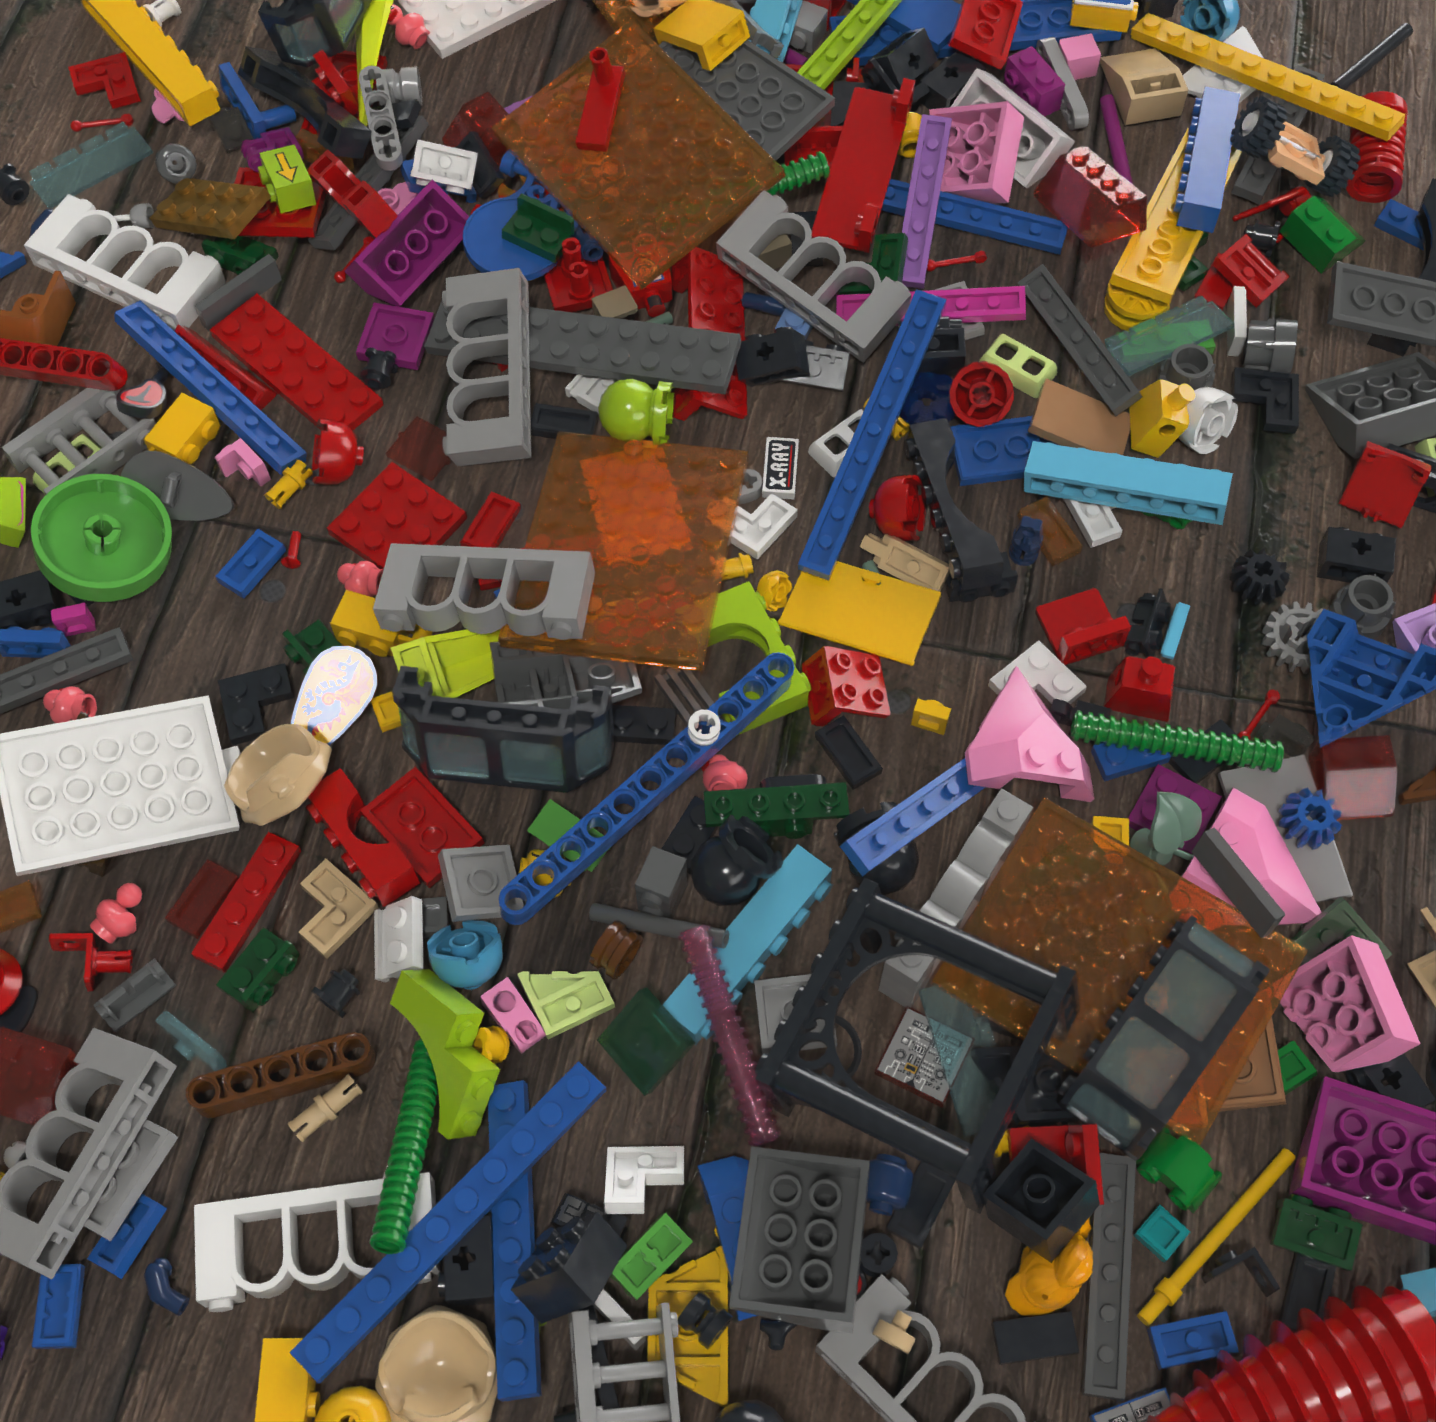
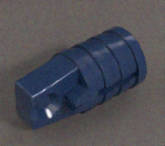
M1024 515L1015 528L1009 548V557L1015 564L1029 566L1037 560L1043 541L1042 520ZM1025 551L1024 558L1021 559V553Z

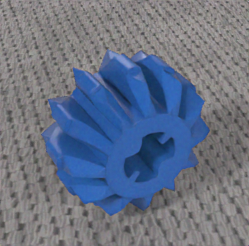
M1308 787L1303 788L1298 794L1291 793L1286 798L1287 804H1283L1279 808L1278 813L1283 818L1279 821L1278 827L1288 828L1289 831L1285 834V839L1297 838V848H1303L1307 843L1312 850L1318 849L1322 843L1328 845L1334 840V834L1341 830L1342 825L1337 819L1341 817L1342 811L1332 809L1331 806L1335 803V798H1329L1327 801L1323 799L1322 789L1317 790L1314 794L1311 793ZM1310 816L1313 820L1309 821L1307 817Z

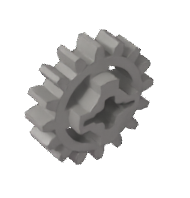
M1294 601L1290 610L1286 605L1282 604L1277 612L1272 611L1262 630V633L1266 634L1262 640V645L1271 646L1267 656L1276 655L1279 658L1276 663L1277 666L1288 663L1289 672H1293L1296 666L1301 667L1304 674L1308 673L1311 663L1307 635L1323 609L1314 612L1312 611V603H1308L1305 608H1300L1299 603Z

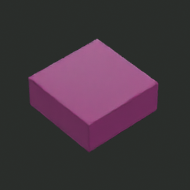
M85 603L51 610L53 624L57 630L64 633L65 637L96 630L95 618Z

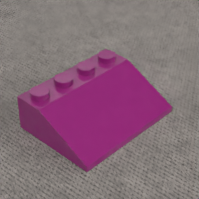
M1324 1076L1298 1153L1289 1196L1290 1194L1299 1195L1313 1200L1314 1205L1326 1209L1328 1207L1341 1209L1351 1213L1353 1218L1436 1245V1112Z

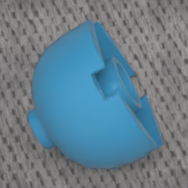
M1184 0L1182 5L1185 6L1184 15L1180 16V23L1185 28L1223 42L1237 28L1240 19L1238 1Z
M463 921V928L451 931L449 925L431 936L427 942L429 960L433 971L443 982L457 988L471 990L480 987L497 973L503 960L502 940L500 933L498 934L497 927L486 921Z

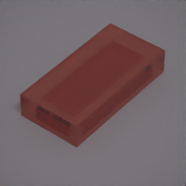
M207 859L165 919L171 925L198 940L237 882L238 876Z

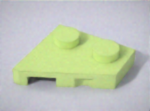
M522 971L517 974L547 1039H551L615 1008L614 1001L599 971H581L577 974H571L567 971H552V974H530L529 971Z

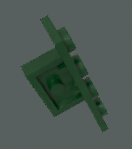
M846 782L704 791L706 827L720 826L733 814L735 820L745 816L754 821L770 837L785 836L789 839H799L806 836V834H812L814 820L839 819L850 815Z

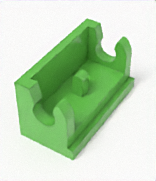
M549 799L527 831L550 847L581 819ZM594 828L588 831L592 837L600 838L604 836ZM567 850L563 853L564 857L571 862L580 857V854L574 850ZM606 852L602 854L595 862H593L586 870L592 872L595 869V867L599 864L601 859L604 857Z
M666 1213L661 1214L622 1254L610 1277L624 1288V1292L628 1296L638 1300L693 1241Z

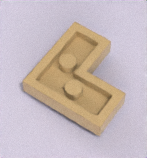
M325 859L300 883L302 889L323 908L299 931V934L327 960L379 907L373 899L367 897L363 890L329 860Z

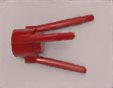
M1297 186L1291 191L1264 204L1234 215L1232 220L1238 221L1279 205V209L1284 215L1289 216L1294 209L1310 199L1311 195L1305 187ZM1281 233L1278 234L1276 243H1279L1284 238Z

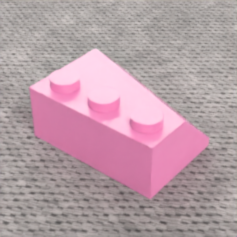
M1008 101L929 109L930 115L952 118L940 191L991 204L1009 203L1024 116Z
M1351 935L1264 988L1268 991L1271 998L1277 999L1285 1009L1283 1012L1290 1021L1295 1022L1306 1035L1305 1039L1332 1072L1337 1073L1388 1062L1420 1045V1041L1377 943Z

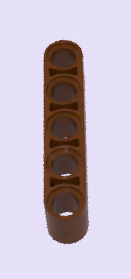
M357 1032L347 1033L200 1075L188 1084L186 1098L188 1103L201 1116L215 1118L340 1082L347 1074H350L352 1078L364 1075L374 1067L376 1054L363 1034ZM358 1047L365 1048L364 1054L360 1059L348 1060V1055L353 1049ZM319 1058L328 1059L326 1066L322 1070L311 1071V1066L315 1060ZM290 1069V1074L286 1080L282 1082L274 1081V1077L279 1070ZM253 1079L252 1086L248 1091L244 1093L237 1092L238 1085L243 1080ZM214 1089L215 1095L213 1099L208 1103L200 1104L202 1094Z

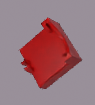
M1367 441L1339 500V504L1361 512L1364 518H1367V516L1373 517L1374 522L1382 520L1402 528L1423 484L1428 479L1431 465Z

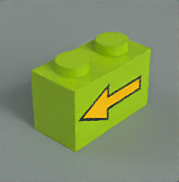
M295 144L259 153L262 166H258L257 169L261 183L265 185L267 192L271 196L269 199L270 203L276 202L280 213L316 205L312 180Z

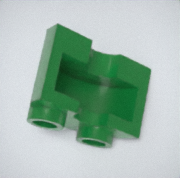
M1164 1127L1160 1133L1155 1135L1143 1155L1136 1160L1137 1171L1144 1179L1152 1184H1156L1157 1181L1162 1182L1170 1190L1168 1194L1169 1199L1184 1211L1190 1210L1193 1214L1222 1178L1220 1171H1214L1210 1168L1208 1164L1212 1157L1200 1145L1183 1133L1178 1139L1170 1134L1168 1127Z

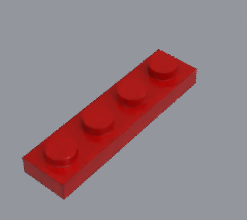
M268 832L192 951L191 954L195 959L224 973L227 972L301 853L298 845L273 833Z

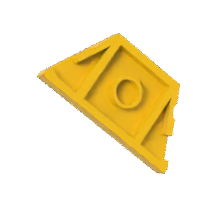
M721 1246L695 1261L693 1259L680 1266L678 1270L670 1274L660 1276L648 1289V1319L657 1318L656 1306L661 1303H669L670 1312H676L677 1318H679L686 1306L701 1290L711 1298L713 1306L728 1312V1271ZM678 1325V1337H673L677 1383L722 1407H726L728 1405V1326L718 1340L707 1350L698 1342V1336L692 1330L685 1331ZM650 1335L648 1336L647 1362L661 1360L659 1336Z

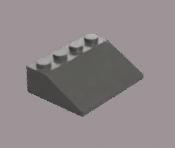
M1420 352L1305 385V391L1337 445L1354 459L1360 458L1367 441L1387 448L1389 443L1401 446L1414 441H1422L1436 435V364Z
M751 1147L730 1297V1309L814 1329L853 1333L870 1161Z

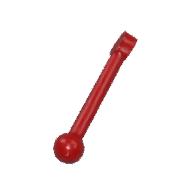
M123 114L121 118L88 122L74 120L71 122L70 127L73 131L79 132L82 128L115 124L131 126L134 121L131 114Z
M365 237L361 249L342 271L335 273L334 279L337 283L345 282L347 274L344 271L374 240L373 237Z
M978 251L971 256L941 261L929 259L927 271L931 272L937 267L973 261L983 263L987 260L985 251Z
M1271 689L1266 693V701L1247 728L1237 734L1240 738L1248 736L1249 740H1251L1250 734L1269 707L1279 701L1280 694L1278 691Z

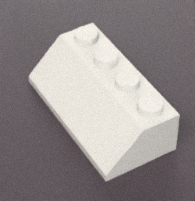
M976 68L951 107L1008 101L1024 116L1013 178L1025 188H1029L1060 164L1075 141L995 76Z

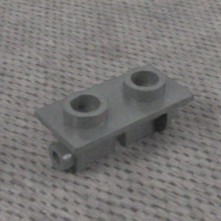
M154 958L106 996L98 1000L94 1007L111 1029L117 1032L173 989L176 984Z

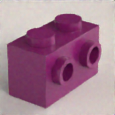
M1033 46L1009 56L1003 83L1044 117L1060 110L1065 83Z

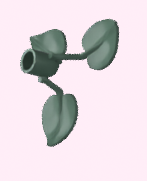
M1157 792V806L1151 830L1142 828L1131 839V851L1144 859L1142 867L1148 870L1159 891L1152 888L1148 889L1136 902L1126 929L1124 945L1127 947L1141 946L1159 940L1168 933L1174 923L1177 911L1176 903L1173 899L1166 897L1168 889L1154 869V866L1166 865L1172 859L1173 854L1189 861L1194 857V855L1178 848H1183L1184 841L1196 836L1201 826L1202 812L1197 803L1181 794Z

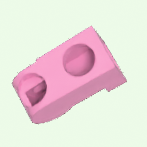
M508 977L480 996L483 1007L493 1017L498 1026L505 1030L508 1038L521 1054L546 1036L540 1023Z

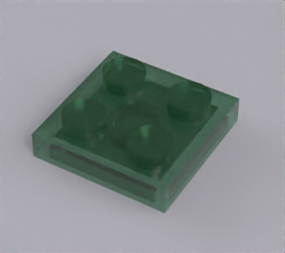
M647 987L640 989L597 1039L644 1096L652 1093L695 1044V1041Z

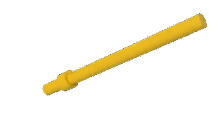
M1282 1149L1171 1277H1164L1154 1288L1155 1295L1137 1314L1138 1319L1144 1325L1149 1327L1167 1305L1173 1306L1183 1295L1181 1289L1294 1162L1296 1157L1290 1150Z

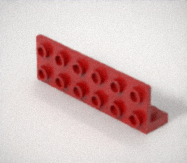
M903 78L900 90L895 89L893 95L861 87L854 88L831 164L830 174L827 178L812 228V238L829 237L837 241L842 247L867 253L870 252L912 106L915 80Z
M690 244L671 265L672 290L683 293L688 288L689 328L740 334L741 341H745L744 307L742 305L744 295L743 276L718 259L716 254ZM736 362L726 394L676 388L673 391V418L685 421L701 405L740 419H744L747 416V386L738 380Z

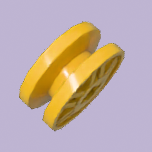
M1110 281L1103 303L1105 314L1110 322L1125 331L1158 328L1165 322L1170 308V304L1110 284Z

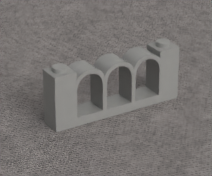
M765 190L756 197L716 242L718 259L839 346L845 347L846 351L863 363L896 326L898 321L902 319L911 303V293L903 283L899 281L894 282L887 276L881 282L878 272L865 262L851 261L846 263L844 249L837 241L829 237L812 238L809 223L802 216L788 213V206L785 201L778 195L772 196ZM782 234L798 236L803 241L802 245L778 272L757 258L777 236ZM816 258L832 260L838 267L813 296H810L791 282L811 260ZM850 282L866 284L872 290V293L848 321H845L825 306L845 284Z
M520 268L446 278V290L442 292V302L444 308L450 311L446 322L447 331L457 345L449 353L446 366L448 374L457 386L450 393L446 406L448 415L454 423L447 424V436L443 437L442 442L444 453L446 456H449L457 467L531 458L528 281ZM508 314V333L463 338V331L471 321L481 317ZM508 354V375L463 379L465 368L473 360ZM509 395V417L476 421L463 420L464 411L473 401Z
M391 543L373 611L380 628L393 632L400 630L414 631L416 624L424 630L432 632L445 631L461 621L464 628L478 634L492 633L508 624L512 631L523 636H536L547 632L548 638L560 640L582 639L595 569L591 553L586 551ZM428 576L455 577L452 592L444 602L431 606L421 604ZM474 578L502 580L500 592L491 604L480 608L467 606ZM520 580L550 582L545 600L539 606L530 610L514 608Z
M1001 788L983 815L982 820L965 842L957 859L953 861L944 873L930 899L923 905L920 912L963 930L1021 842L1033 807ZM900 939L896 947L900 946L904 940ZM919 955L888 959L884 964L878 991L905 1008L911 1009L942 960Z
M96 1028L92 1029L73 1060L78 1065L65 1075L58 1086L55 1095L57 1110L49 1112L39 1119L31 1129L25 1147L27 1159L19 1161L12 1166L0 1180V1255L50 1279H53L177 1067L153 1049ZM107 1084L119 1085L120 1088L99 1123L85 1117V1108L88 1100L96 1090ZM81 1131L91 1133L92 1135L70 1172L68 1173L57 1168V1153L64 1141L71 1135ZM51 1180L62 1182L61 1187L39 1224L29 1220L26 1210L27 1203L33 1192L44 1182Z
M881 1274L858 1299L855 1308L853 1333L829 1331L816 1346L815 1352L886 1422H917L901 1404L929 1372L936 1367L945 1365L955 1367L963 1372L969 1381L971 1389L970 1400L967 1406L954 1422H965L973 1412L983 1407L999 1409L1006 1414L1011 1422H1026L1024 1413L1019 1406L1005 1395L994 1393L983 1395L984 1384L981 1373L972 1360L960 1353L944 1352L939 1354L941 1343L937 1329L928 1318L920 1313L907 1311L912 1303L906 1298L909 1292L894 1277L888 1280ZM897 1310L912 1317L909 1326L922 1333L927 1341L929 1351L925 1364L897 1396L893 1398L859 1363L881 1340L872 1334L879 1319L891 1324Z

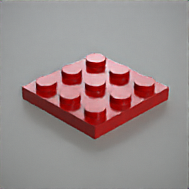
M239 167L234 184L265 187L261 183L258 172L251 168ZM310 176L316 205L280 213L276 202L270 203L268 200L238 236L315 238L326 192Z
M391 462L327 527V531L330 536L357 555L374 563L378 569H384L391 543L442 545L467 519L466 511L394 462Z

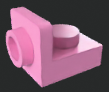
M241 438L233 444L224 447L215 456V460L225 477L239 470L247 480L253 478L260 487L271 480L264 462Z

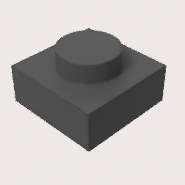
M447 896L422 899L423 938L431 937L443 927L449 926Z

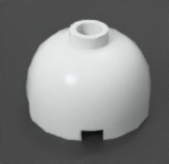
M1204 387L1194 390L1195 399L1187 405L1189 414L1188 428L1178 437L1187 447L1199 454H1208L1219 447V445L1213 443L1221 436L1228 437L1236 422L1238 405L1232 402V399H1235L1232 395L1216 388Z

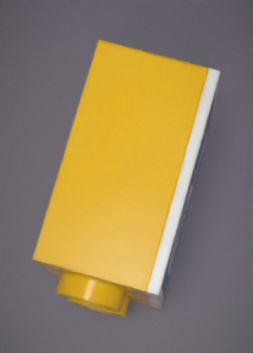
M1073 0L1070 26L1127 32L1130 20H1136L1138 3L1134 2V0Z

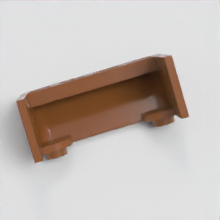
M54 271L44 295L33 293L23 295L17 299L12 311L0 310V338L58 346L76 304L61 271Z

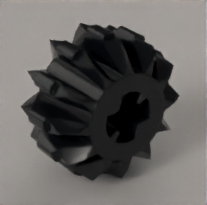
M1264 548L1258 554L1250 549L1245 553L1244 557L1240 556L1237 558L1233 565L1234 569L1230 573V581L1234 582L1232 592H1242V602L1250 598L1255 606L1260 604L1261 600L1269 606L1274 602L1275 598L1279 599L1286 590L1285 586L1288 584L1290 576L1289 573L1285 572L1287 562H1277V553L1271 556L1266 555Z

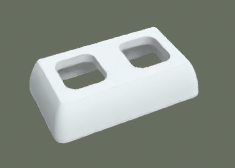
M862 409L857 410L822 435L808 449V454L832 477H836L847 449L836 455L825 446V443L836 436L849 447L854 432L848 426L861 419L864 412Z

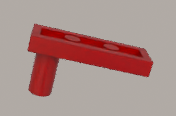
M598 47L590 53L593 71L575 143L577 149L607 152L626 73L624 66L611 65L607 50Z

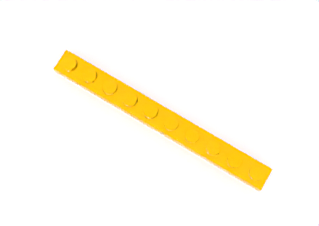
M1147 13L1131 29V38L1385 141H1388L1404 124V113L1156 15Z

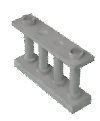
M86 388L5 444L2 449L11 465L19 473L31 467L47 483L48 487L43 490L47 494L59 484L75 477L89 474H111L129 461L135 454L147 448L143 439L156 425L154 418H144L138 421L135 417L119 412L116 405V396L120 390L107 391ZM108 411L128 429L114 440L94 422ZM82 429L102 447L87 459L68 441L69 438ZM55 448L75 466V468L61 478L41 460L42 457Z
M661 1303L656 1306L657 1318L596 1324V1320H589L588 1310L571 1312L568 1315L576 1422H680L673 1337H678L679 1332L678 1318L676 1312H670L669 1303ZM650 1335L659 1336L661 1360L600 1366L599 1362L592 1363L591 1346L597 1345L598 1341ZM662 1377L664 1403L606 1410H603L602 1406H596L594 1389L601 1388L603 1383Z

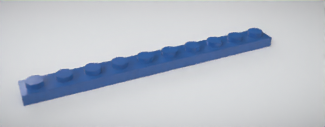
M916 289L798 562V570L829 581L945 309L947 299Z
M578 1061L409 1231L408 1237L405 1240L406 1247L404 1251L397 1254H387L289 1353L320 1384L607 1091L606 1087Z

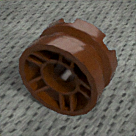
M614 921L604 931L594 946L590 955L594 960L590 959L589 963L597 969L604 968L606 975L612 979H618L637 955L643 937L635 931L628 932L626 925L620 921Z

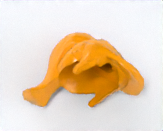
M1089 1218L1052 1263L1028 1246L1023 1249L1019 1271L1009 1279L1005 1291V1297L1012 1309L1027 1317L1047 1315L1064 1307L1076 1297L1081 1286L1089 1279L1093 1271V1252L1090 1244L1085 1240L1092 1229Z

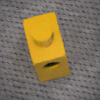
M1157 380L1139 391L1142 398L1129 407L1132 450L1159 458L1188 428L1189 414L1187 405L1195 399V392L1188 384L1177 385L1166 380Z

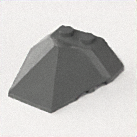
M534 639L490 642L496 699L499 703L569 709L572 696L579 697V703L590 701L593 696V685L611 687L612 704L642 693L641 683L630 647L587 644V649L567 648L566 642L555 641V647L535 645Z

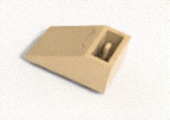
M1156 48L1100 57V64L1125 125L1181 116L1189 90L1180 69Z

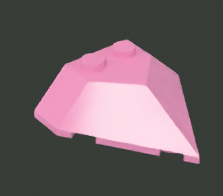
M1016 666L1009 675V680L1005 687L999 692L981 723L979 732L965 751L968 784L1001 789L1014 777L1059 784L1061 798L1092 802L1094 800L1090 767L1080 749L1065 734Z
M1233 787L1217 813L1216 820L1211 828L1214 827L1283 910L1285 916L1278 925L1310 923L1322 912L1266 806ZM1194 855L1184 874L1178 879L1168 896L1176 903V918L1186 923L1192 915L1197 918L1196 924L1199 927L1251 926Z

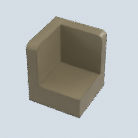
M626 285L591 298L593 315L621 319L638 311V306Z

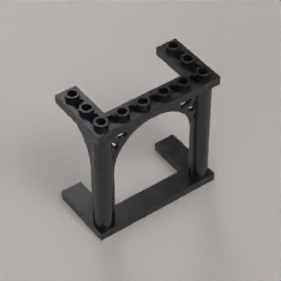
M864 877L860 887L853 888L849 894L846 908L848 909L842 920L838 919L834 922L829 932L828 939L830 942L824 953L819 952L816 955L810 970L812 975L806 986L802 985L797 990L793 998L792 1006L794 1008L787 1020L783 1019L779 1023L774 1034L775 1043L769 1054L764 1053L758 1061L755 1079L775 1111L787 1117L790 1116L795 1105H803L822 1111L954 1177L965 1206L980 1214L985 1205L982 1195L997 1179L992 1157L1051 1038L1053 1037L1065 1042L1080 1011L1077 973L1061 965L1057 973L881 894L878 883ZM889 932L895 933V940L901 939L904 942L898 947L891 946ZM855 950L861 959L856 966L850 967L847 963L848 961L852 962ZM919 955L933 957L948 962L1041 1005L973 1144L867 1093L850 1078L843 1068L837 1054L834 1037L838 1008L854 981L873 966L888 959L901 956ZM834 988L839 989L837 996H830ZM818 1019L825 1021V1026L821 1032H811V1030L817 1027L816 1021ZM822 1042L826 1045L827 1050L825 1054L817 1060L805 1061L799 1056L801 1049L808 1043ZM828 1065L834 1067V1074L831 1078L824 1071H822L821 1075L815 1073ZM843 1082L846 1085V1088L839 1084Z

